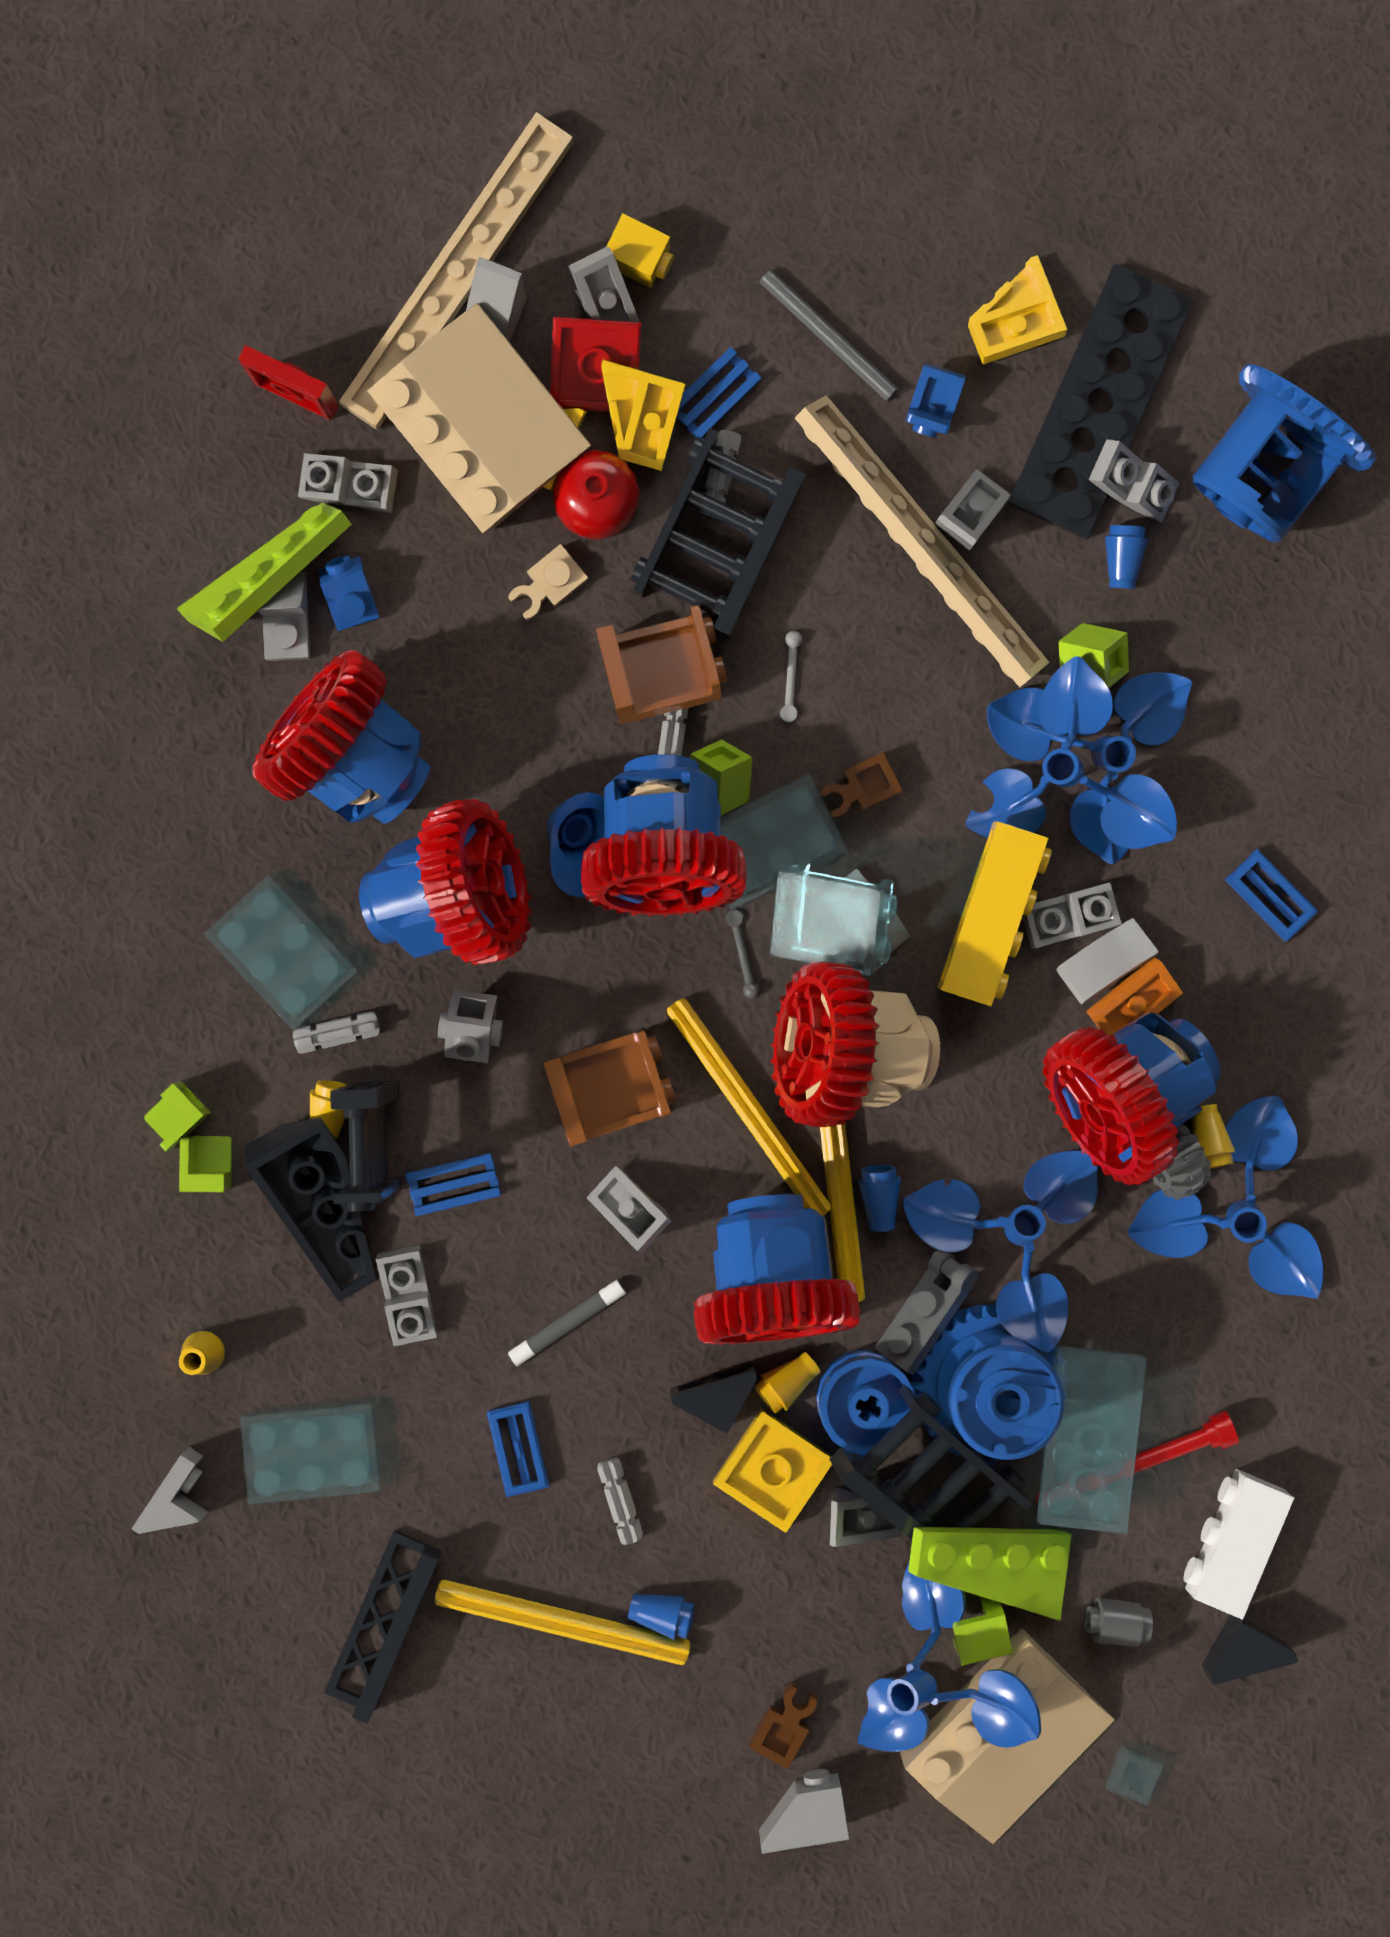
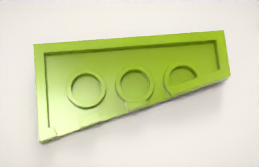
M322 502L318 506L308 509L299 520L183 603L177 610L189 623L224 642L352 524L341 510Z
M914 1527L908 1572L929 1581L1060 1621L1072 1534L1055 1529Z

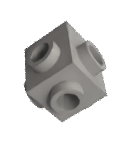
M453 989L448 1013L441 1012L438 1026V1038L445 1039L444 1057L488 1063L491 1046H500L503 1021L496 1020L497 995Z

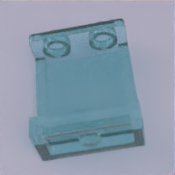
M795 860L780 869L778 872L770 955L807 963L820 961L841 963L852 966L854 970H858L861 974L871 976L883 963L886 964L892 951V938L887 937L889 921L891 922L894 919L898 902L897 896L892 894L893 881L884 879L879 884H871L809 871L810 863Z

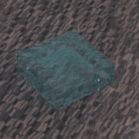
M1121 1745L1105 1787L1109 1791L1148 1805L1163 1768V1763Z

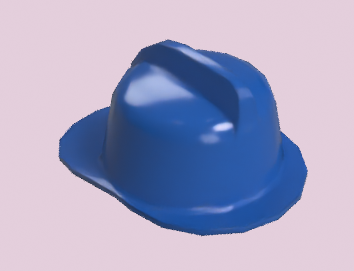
M591 792L580 793L567 798L565 802L553 810L546 824V836L550 843L551 876L559 889L567 895L580 898L585 897L581 884L583 852L592 843H597L599 839L604 838V797Z

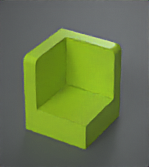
M1085 623L1080 624L1059 640L1060 667L1073 657L1079 656L1110 688L1129 672L1127 632Z
M722 739L690 754V759L699 764L700 770L717 782L718 803L721 805V815L749 801L752 757Z
M182 1081L172 1083L160 1095L163 1099L144 1116L145 1121L164 1140L160 1146L165 1152L174 1149L180 1143L181 1138L188 1136L211 1114L206 1106Z
M186 1136L181 1138L179 1192H225L231 1189L232 1138L229 1136Z
M979 1596L983 1615L953 1623V1641L961 1666L1013 1654L1006 1617L1000 1602Z

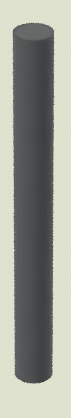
M770 269L761 278L759 283L886 402L898 390L884 374L773 270Z

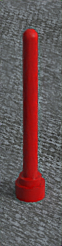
M1224 1410L1209 1416V1421L1203 1423V1428L1040 1490L1036 1495V1502L1041 1507H1049L1209 1445L1212 1449L1220 1446L1224 1450L1239 1444L1238 1435L1228 1413Z

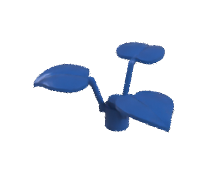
M1075 656L1054 673L1040 698L1038 714L1044 730L1052 735L1068 733V738L1061 744V748L1055 749L1046 755L1042 766L1044 775L1041 777L1038 787L1033 789L1031 778L1020 770L1005 768L993 772L982 782L994 795L992 807L983 813L971 810L965 824L970 830L987 838L992 823L996 821L1035 833L1041 828L1047 816L1045 805L1037 797L1045 791L1051 782L1061 787H1071L1080 782L1110 799L1111 801L1101 811V826L1104 834L1110 841L1124 848L1141 849L1174 840L1177 834V817L1167 792L1160 784L1147 776L1136 774L1125 776L1118 784L1116 793L1083 775L1084 764L1081 758L1071 752V748L1076 741V733L1083 736H1093L1104 729L1113 713V698L1106 683L1081 657Z
M1163 672L1147 673L1131 678L1119 688L1113 701L1114 712L1120 719L1125 721L1120 728L1121 736L1106 735L1100 737L1095 742L1076 738L1073 746L1090 750L1091 759L1095 766L1106 771L1107 774L1101 780L1100 785L1108 789L1110 782L1118 778V772L1126 771L1133 765L1136 758V749L1132 743V737L1129 735V730L1136 741L1146 745H1160L1173 738L1180 729L1185 717L1187 699L1192 686L1190 679ZM1017 689L990 702L987 707V721L993 738L1007 754L1022 761L1040 760L1046 756L1049 750L1050 739L1063 743L1068 738L1066 735H1052L1044 730L1038 714L1040 698L1044 691L1042 689ZM1118 785L1110 787L1109 790L1116 793ZM1092 789L1085 790L1076 797L1070 808L1069 824L1071 831L1084 847L1095 853L1106 863L1116 864L1128 848L1114 844L1108 839L1102 829L1100 821L1101 811L1111 800Z
M1276 1095L1260 1097L1238 1109L1225 1127L1235 1149V1153H1231L1233 1161L1247 1162L1245 1166V1200H1239L1231 1204L1226 1212V1217L1221 1218L1210 1214L1201 1215V1203L1195 1194L1176 1200L1173 1197L1168 1198L1159 1189L1145 1200L1129 1226L1128 1234L1134 1242L1144 1249L1158 1255L1173 1258L1191 1256L1206 1246L1208 1234L1203 1223L1219 1225L1222 1229L1230 1228L1233 1235L1242 1242L1251 1243L1263 1239L1264 1241L1253 1246L1249 1254V1271L1254 1281L1263 1289L1272 1293L1315 1299L1320 1295L1323 1282V1263L1316 1240L1306 1228L1293 1222L1280 1223L1269 1235L1266 1232V1218L1255 1204L1254 1165L1265 1171L1280 1169L1294 1157L1298 1144L1296 1127L1282 1099Z
M1063 1151L1048 1155L1034 1163L1025 1176L1023 1188L1025 1194L1039 1204L1036 1207L1032 1205L1019 1206L1007 1218L975 1220L980 1210V1203L976 1193L964 1182L954 1179L947 1186H945V1179L932 1182L904 1198L903 1208L909 1225L916 1235L933 1249L948 1253L963 1251L972 1243L973 1228L986 1229L1003 1227L1006 1237L1013 1244L1023 1246L1024 1255L1021 1271L1023 1281H1012L1002 1288L996 1301L997 1317L1005 1331L1040 1352H1050L1056 1346L1066 1326L1068 1298L1063 1285L1054 1275L1043 1273L1032 1279L1030 1278L1032 1252L1035 1249L1033 1242L1045 1230L1046 1220L1042 1213L1044 1209L1051 1220L1060 1224L1077 1223L1092 1211L1098 1194V1166H1093L1092 1160L1087 1154H1082V1151Z
M908 1563L902 1583L903 1611L913 1628L920 1631L931 1628V1635L913 1662L907 1664V1674L897 1679L884 1677L870 1685L866 1692L868 1696V1711L862 1720L858 1744L889 1752L913 1749L925 1740L929 1731V1718L923 1709L929 1704L936 1705L944 1701L965 1698L976 1700L971 1710L972 1721L979 1735L987 1742L998 1747L1010 1748L1038 1739L1041 1734V1717L1038 1705L1026 1684L1014 1674L1000 1669L987 1670L980 1676L979 1691L966 1689L939 1693L937 1692V1684L934 1677L928 1672L920 1670V1665L940 1637V1627L952 1628L954 1622L962 1620L966 1609V1598L962 1590L929 1581L908 1572Z

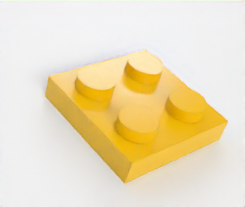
M761 1408L713 1479V1485L786 1533L831 1467L832 1463L829 1459L832 1455Z

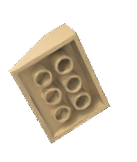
M479 303L473 305L401 360L367 390L482 533L497 527L569 463L592 446Z
M1023 1628L1010 1639L1013 1654L990 1659L961 1690L975 1689L979 1691L980 1676L987 1670L1000 1669L1014 1674L1026 1684L1038 1705L1041 1717V1734L1039 1738L1010 1748L998 1747L987 1742L979 1735L972 1721L971 1710L976 1700L965 1698L949 1701L931 1719L928 1734L920 1745L913 1749L900 1751L905 1769L937 1801L992 1844L1021 1817L1115 1720Z

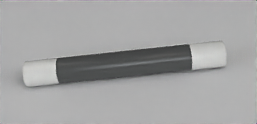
M616 1279L510 1350L508 1354L517 1367L624 1296L626 1292L619 1281Z

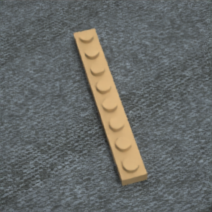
M535 113L340 399L339 403L342 407L378 431L387 415L367 390L401 360L453 321L470 295L479 257L493 262L573 145V137L539 113Z
M826 395L804 407L795 419L804 429L808 439L817 444L832 462L834 470L848 481L860 496L864 506L873 511L888 529L890 537L900 544L914 560L919 572L929 578L944 596L946 604L956 611L970 627L975 639L985 645L995 657L1002 671L1021 687L1050 663Z

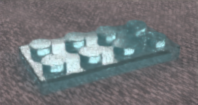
M1056 1345L1054 1370L1059 1376L1063 1387L1065 1405L1060 1426L1044 1448L1036 1519L1039 1524L1127 1534L1147 1360L1144 1355Z

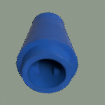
M1110 525L1109 536H1105L1108 576L1110 579L1109 588H1136V580L1139 576L1149 538H1145V527Z
M876 1164L865 1166L861 1169V1177L857 1181L867 1221L869 1222V1230L877 1232L893 1230L895 1228L901 1177L896 1175V1167L893 1165Z
M634 1593L628 1619L636 1621L673 1640H676L677 1637L687 1639L693 1621L695 1603L686 1601V1596L641 1595Z

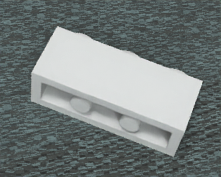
M1235 1469L1232 1478L1226 1477L1218 1492V1501L1221 1502L1215 1518L1209 1517L1203 1526L1201 1541L1204 1542L1201 1552L1198 1558L1192 1557L1189 1560L1184 1572V1582L1187 1583L1185 1589L1195 1600L1243 1620L1294 1497L1283 1488L1238 1469Z

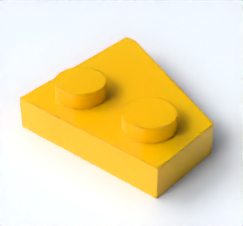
M1038 255L1031 257L1026 262L1025 268L1010 283L1007 281L995 293V297L990 303L983 304L969 318L968 328L982 364L1065 337L1067 328Z
M603 359L601 368L619 458L662 471L685 383Z

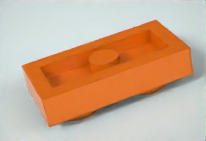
M1153 957L1086 1012L1098 1029L1104 1030L1106 1035H1112L1143 1014H1158L1182 995L1183 992L1163 963Z

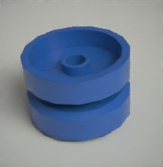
M868 1349L846 1352L831 1361L819 1379L816 1400L822 1425L832 1441L849 1453L862 1454L864 1456L911 1410L898 1390L904 1384L915 1393L902 1369L882 1353ZM870 1395L872 1396V1401L867 1406H860L857 1403L859 1399L867 1401Z

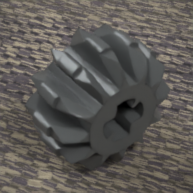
M1183 1124L1177 1127L1178 1133L1175 1136L1179 1140V1146L1176 1148L1177 1157L1173 1159V1163L1166 1170L1152 1178L1154 1185L1160 1187L1165 1196L1168 1198L1173 1197L1176 1200L1192 1196L1211 1180V1171L1209 1170L1211 1163L1205 1156V1148L1200 1146L1197 1136L1191 1135L1188 1128Z

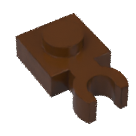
M881 752L845 770L843 775L848 784L844 786L829 784L820 791L819 795L821 798L830 793L840 796L841 806L829 813L831 818H838L848 811L851 803L857 801L861 811H864L903 790L884 752Z
M793 1681L784 1689V1706L782 1710L770 1704L749 1741L750 1749L786 1769H789L809 1732L808 1725L802 1722L801 1719L810 1716L817 1706L816 1694L812 1692L805 1703L796 1704L793 1702L792 1698L797 1691V1684Z

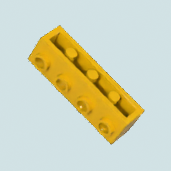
M998 821L992 823L937 986L940 990L988 1006H992L994 998L1001 1000L1009 979V974L1003 973L1008 956L1016 957L1023 938V933L1017 931L1022 915L1029 916L1036 901L1037 891L1032 890L1036 874H1044L1050 860L1052 850L1046 848L1047 837Z

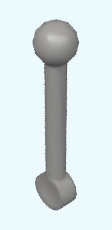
M790 631L785 637V643L789 646L785 706L780 711V716L785 722H792L797 717V709L794 707L797 647L802 643V636L797 631Z

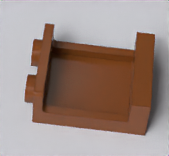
M699 605L690 607L691 615L689 617L615 635L613 625L596 629L620 725L722 699L720 684L727 682V676L722 657L713 658L710 644L717 642L711 617L702 618Z
M644 1029L543 1062L570 1147L587 1142L588 1139L671 1114L669 1104L676 1103L677 1101L669 1077L660 1079L656 1063L663 1061L656 1035L647 1038Z

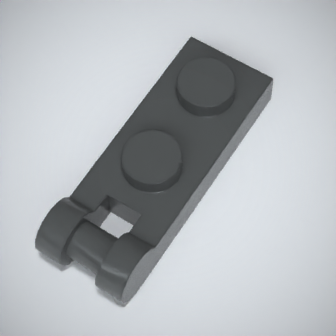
M935 1251L929 1260L927 1271L879 1340L875 1349L904 1371L914 1375L978 1279V1271L968 1264L961 1265L956 1262L953 1253ZM946 1276L952 1279L947 1291L940 1287Z

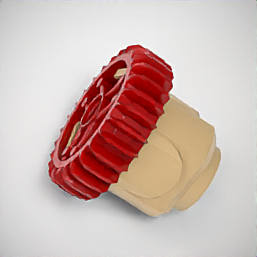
M822 961L803 965L800 968V972H795L792 975L793 982H788L785 985L787 994L780 997L782 1006L779 1011L775 1012L778 1019L776 1027L772 1028L775 1036L774 1043L770 1045L774 1047L773 1058L770 1063L774 1065L775 1071L771 1078L777 1082L774 1092L780 1096L779 1105L785 1108V1114L787 1117H791L795 1123L828 1128L844 1125L847 1119H852L855 1116V1110L860 1109L862 1106L875 1108L888 1106L911 1091L926 1089L935 1077L940 1059V1039L935 1023L927 1016L917 1015L906 994L868 990V981L862 978L861 972L854 970L852 966Z

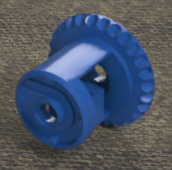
M1246 364L1239 373V382L1243 390L1249 394L1248 397L1251 400L1206 460L1203 461L1193 474V484L1215 504L1214 507L1222 515L1243 529L1248 528L1270 542H1282L1292 529L1294 523L1339 465H1346L1350 469H1356L1357 471L1366 470L1372 466L1377 457L1370 445L1352 427L1314 397L1263 367ZM1282 432H1284V433H1285L1286 435H1288L1290 438H1292V439L1295 440L1297 443H1299L1300 445H1302V446L1304 447L1303 450L1301 451V450H1300L1291 440H1289ZM1263 452L1295 460L1288 469H1284L1280 473L1278 481L1256 459ZM1243 473L1272 488L1262 503L1257 501L1261 494L1239 479Z
M994 1304L975 1305L956 1311L915 1374L911 1375V1386L915 1393L919 1395L922 1391L926 1392L942 1409L939 1414L958 1430L964 1440L975 1450L988 1456L994 1462L1019 1459L1037 1452L1053 1438L1063 1418L1068 1378L1065 1370V1361L1058 1345L1056 1344L1050 1352L1043 1353L1010 1335L1000 1324L996 1313V1305ZM922 1424L933 1439L938 1436L927 1424ZM953 1447L949 1450L959 1457H964Z

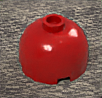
M593 449L583 452L557 474L552 496L557 516L568 530L581 537L601 540L614 537L629 526L638 509L640 492L636 476L624 460L611 452Z

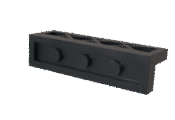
M396 1530L391 1535L324 1691L329 1696L355 1706L352 1717L367 1724L442 1552L438 1548ZM397 1544L421 1553L416 1568L401 1575L397 1574L391 1559ZM388 1567L392 1578L381 1582ZM411 1577L408 1587L404 1592L400 1581ZM395 1584L401 1599L399 1608L380 1615L374 1600L376 1592ZM371 1607L374 1618L364 1622ZM394 1617L392 1624L389 1628V1631L387 1632L383 1621H386ZM377 1624L384 1640L381 1649L363 1656L357 1641L358 1634L361 1630ZM353 1648L357 1659L347 1662ZM377 1658L370 1673L366 1662ZM359 1664L367 1681L361 1696L336 1686L344 1670Z

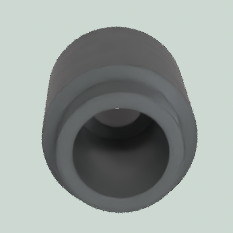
M1096 1598L1094 1605L1086 1608L1084 1626L1086 1633L1091 1634L1094 1643L1138 1647L1140 1643L1148 1644L1151 1640L1153 1616L1150 1608L1142 1607L1139 1602Z

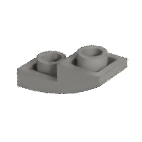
M1106 440L1089 478L1097 487L1122 504L1161 523L1179 486V482L1157 463L1143 462L1124 444L1114 440Z
M304 453L298 497L315 502L392 513L398 469L392 465L351 462L345 457Z
M1110 883L1037 902L1034 904L1029 916L1022 915L1031 949L1122 925Z
M1132 918L1079 951L1058 966L1056 971L1082 1005L1113 987L1120 978L1143 966L1155 957L1159 951L1135 919Z
M420 1245L377 1253L376 1263L385 1296L384 1308L393 1346L437 1338L435 1318Z

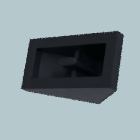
M747 1365L670 1388L672 1404L728 1434L757 1381L754 1365Z
M1230 1615L1203 1661L1202 1667L1204 1674L1213 1685L1297 1663L1298 1659L1296 1653L1285 1641L1245 1618L1242 1620Z

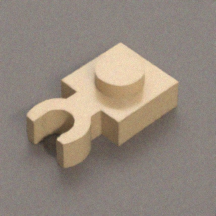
M560 544L527 571V574L534 582L530 586L522 585L514 588L508 598L512 603L521 596H528L532 599L531 608L523 613V617L527 621L538 615L541 609V602L546 598L556 607L589 579Z

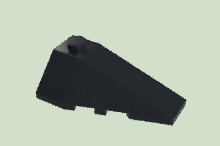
M315 1118L281 1124L244 1146V1167L338 1302L375 1281V1271L360 1212L347 1211L346 1204H334L333 1194L350 1184V1171L344 1150L323 1119ZM358 1273L355 1280L349 1283H343L345 1280Z

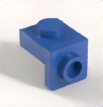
M924 362L906 417V421L913 424L912 429L930 437H937L938 432L948 434L966 376Z
M339 556L329 560L325 567L319 569L320 585L338 631L380 618L360 556L351 559L349 556Z

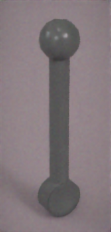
M731 910L727 913L726 922L733 929L745 980L743 994L749 999H754L759 995L760 988L753 980L742 934L741 923L743 915L738 910Z

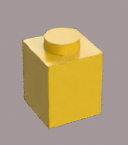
M622 213L607 246L613 252L621 274L652 288L656 277L664 280L672 265L674 255L669 253L670 236Z

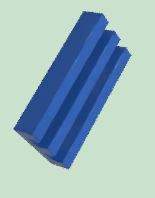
M730 347L682 394L676 419L695 438L698 436L704 438L710 428L713 429L761 382V377L756 372H753L749 368V364L744 359L741 360L737 356V352ZM731 363L734 368L685 415L682 410ZM743 375L747 380L702 425L697 427L693 422Z
M1255 849L1245 861L1224 879L1284 942L1288 941L1318 912L1259 849ZM1256 863L1303 911L1299 917L1251 869ZM1243 875L1291 923L1288 928L1240 880Z
M491 1152L405 1174L410 1187L411 1200L413 1199L415 1216L502 1195ZM485 1164L487 1172L419 1188L417 1180ZM486 1181L490 1183V1189L423 1205L422 1197Z
M530 1400L498 1409L487 1410L486 1413L506 1497L548 1488L549 1480ZM521 1413L523 1414L538 1480L534 1481L530 1480L515 1416ZM504 1417L507 1418L522 1482L517 1485L513 1484L498 1420Z

